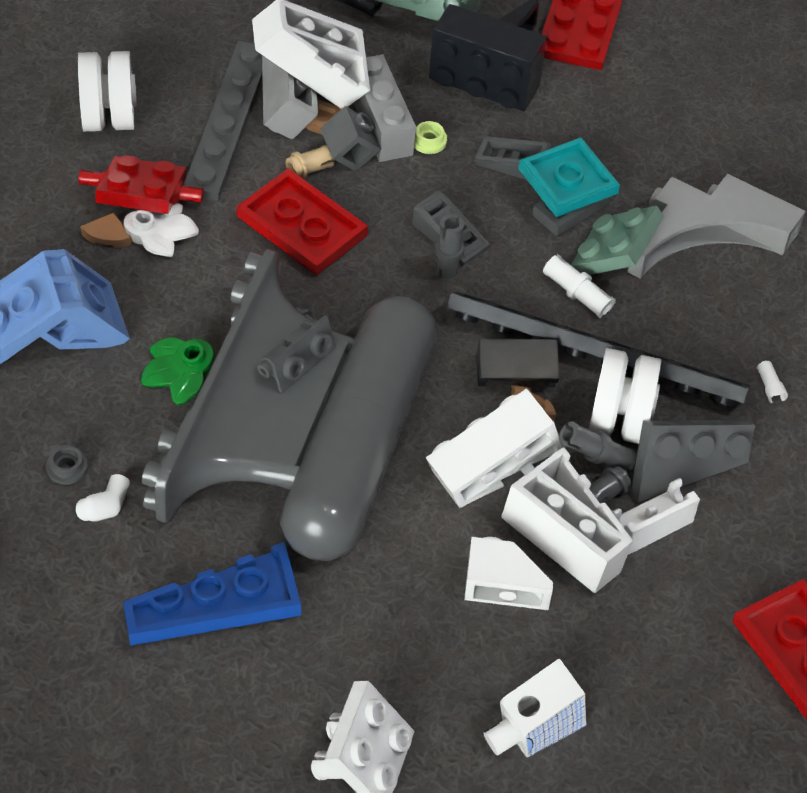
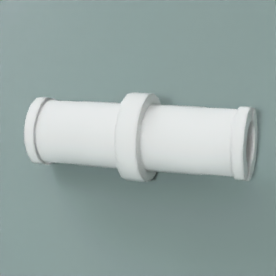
M559 254L557 256L554 255L545 265L543 273L567 291L566 295L570 299H578L593 311L597 317L601 318L614 306L615 298L610 297L591 282L592 277L586 272L580 273L562 259Z

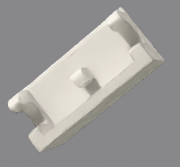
M680 478L670 482L667 492L623 514L620 508L612 511L633 540L628 555L694 521L700 498L694 491L683 497L680 491L682 486Z

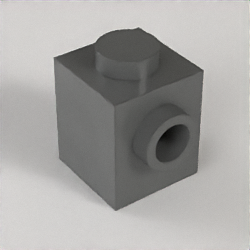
M344 106L320 128L332 158L352 170L360 169L381 150L373 131L375 129L373 121L365 113L360 112L358 114L347 106Z

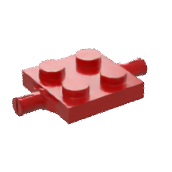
M130 155L115 156L108 169L102 171V173L81 169L78 175L79 185L97 187L95 203L169 214L172 206L181 200L202 204L204 198V188L183 186L186 177V167L175 166L168 161L150 162L139 160L137 157Z

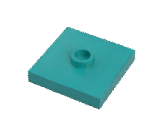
M582 138L519 160V171L555 217L611 197L619 192L620 184Z

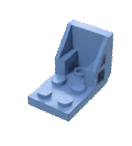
M65 249L42 251L0 280V364L39 337L58 349L107 348L124 344L130 340L111 282Z

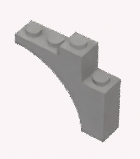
M729 174L723 178L719 185L713 184L707 193L671 177L663 188H656L649 201V207L657 205L664 218L636 266L628 267L627 272L641 279L651 267L667 256L690 247L705 244L735 243L767 249L783 256L799 234L806 211Z

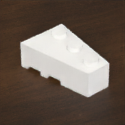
M275 0L252 19L255 50L339 108L348 107L370 91L362 29L286 0Z
M525 389L518 395L507 397L500 404L499 408L486 417L472 421L466 430L454 439L440 443L426 459L435 476L458 507L461 508L504 487V484L501 482L502 479L520 470L525 476L534 469L533 464L553 455L563 447L559 442V435L554 422L531 393Z
M563 447L511 485L501 518L592 592L596 593L621 573L633 540L606 503L600 504L589 489L590 481L584 474L579 476L569 462L570 454Z

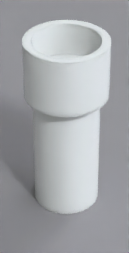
M770 361L761 362L757 366V370L765 385V393L769 402L773 403L771 398L776 395H780L781 400L785 401L788 397L787 391L783 383L779 381Z

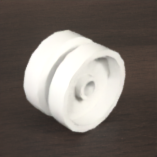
M113 51L108 56V74H103L102 60L97 52L78 53L79 96L83 132L103 130L105 127V108H110L112 126L115 130H134V107H137L135 74H132L130 51Z
M606 348L589 430L592 432L602 431L610 436L614 430L617 414L624 415L621 429L623 441L639 444L643 420H653L660 389V384L657 383L661 359L641 355L635 362L632 378L625 377L628 364L626 352Z

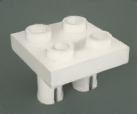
M354 681L342 714L332 713L329 717L332 722H327L326 731L331 743L327 751H318L314 755L317 760H312V773L318 780L344 779L356 793H393L415 731L369 681Z

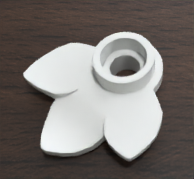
M179 203L172 206L169 214L145 210L130 212L124 218L123 224L124 230L131 236L132 242L143 244L144 248L150 253L168 257L173 256L174 241L190 238L199 233V229L194 221L188 216L181 214L183 206Z

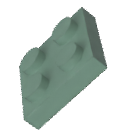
M655 205L642 209L637 207L628 212L615 215L605 214L599 217L593 223V229L585 242L579 246L578 253L571 266L580 273L586 272L589 275L636 266L664 215L658 206Z

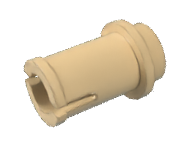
M323 145L320 148L302 154L298 151L293 152L286 159V168H289L301 178L306 179L307 174L333 167L334 159L330 154L328 146Z

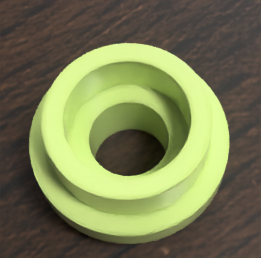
M425 121L416 127L414 148L424 154H436L446 147L447 135L439 123Z

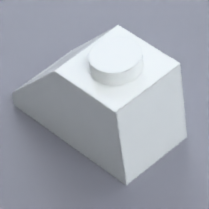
M496 537L471 538L464 600L549 610L553 582L514 542L503 541Z

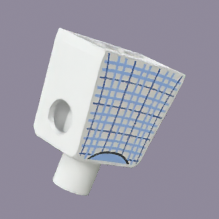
M558 659L503 697L500 701L502 721L483 732L490 748L497 756L518 744L524 755L529 757L586 726L585 693L563 662Z

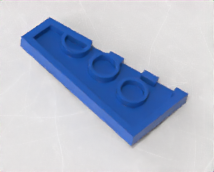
M285 542L271 546V552L254 558L252 554L236 559L235 566L217 573L213 569L198 573L194 581L182 586L174 582L123 601L130 645L301 616V602Z

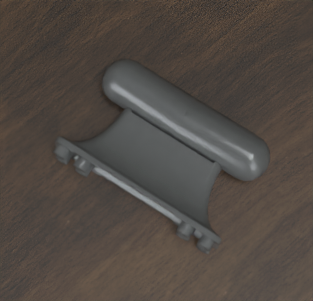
M266 249L263 255L250 252L245 263L244 274L253 277H250L248 282L236 280L233 286L231 302L240 305H236L233 311L231 328L191 411H187L178 432L168 428L162 431L158 442V452L164 453L161 463L149 460L145 466L142 484L149 487L144 497L143 507L155 511L157 521L169 523L189 497L211 485L243 481L290 489V492L281 510L280 525L284 537L292 549L311 560L331 561L346 556L358 543L436 346L438 330L435 317L424 304L410 296H388L377 300L366 311L355 338L332 330L336 347L285 392L280 393L274 377L264 378L259 373L257 366L260 364V358L267 355L279 344L287 348L285 339L296 331L305 320H311L290 303L281 288L278 279L279 253L271 249Z

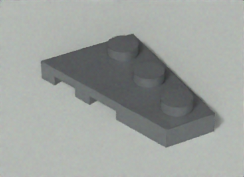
M643 420L631 488L633 500L639 503L667 492L670 482L678 478L682 480L681 487L748 463L755 424L748 420Z

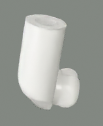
M119 474L111 475L104 492L89 495L77 502V516L83 521H100L118 515L130 485L129 479Z

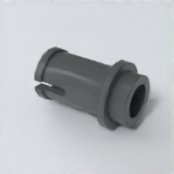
M607 467L603 470L602 476L593 482L589 489L600 504L608 503L617 495L624 496L631 485L628 474L621 467Z

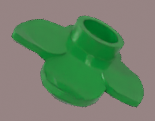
M176 337L161 339L149 348L155 359L150 361L144 368L141 384L148 388L170 386L174 403L176 405L185 404L200 392L204 384V375L210 371L215 359L214 350L207 341L202 339H191L186 342ZM199 353L196 358L189 359L192 355Z

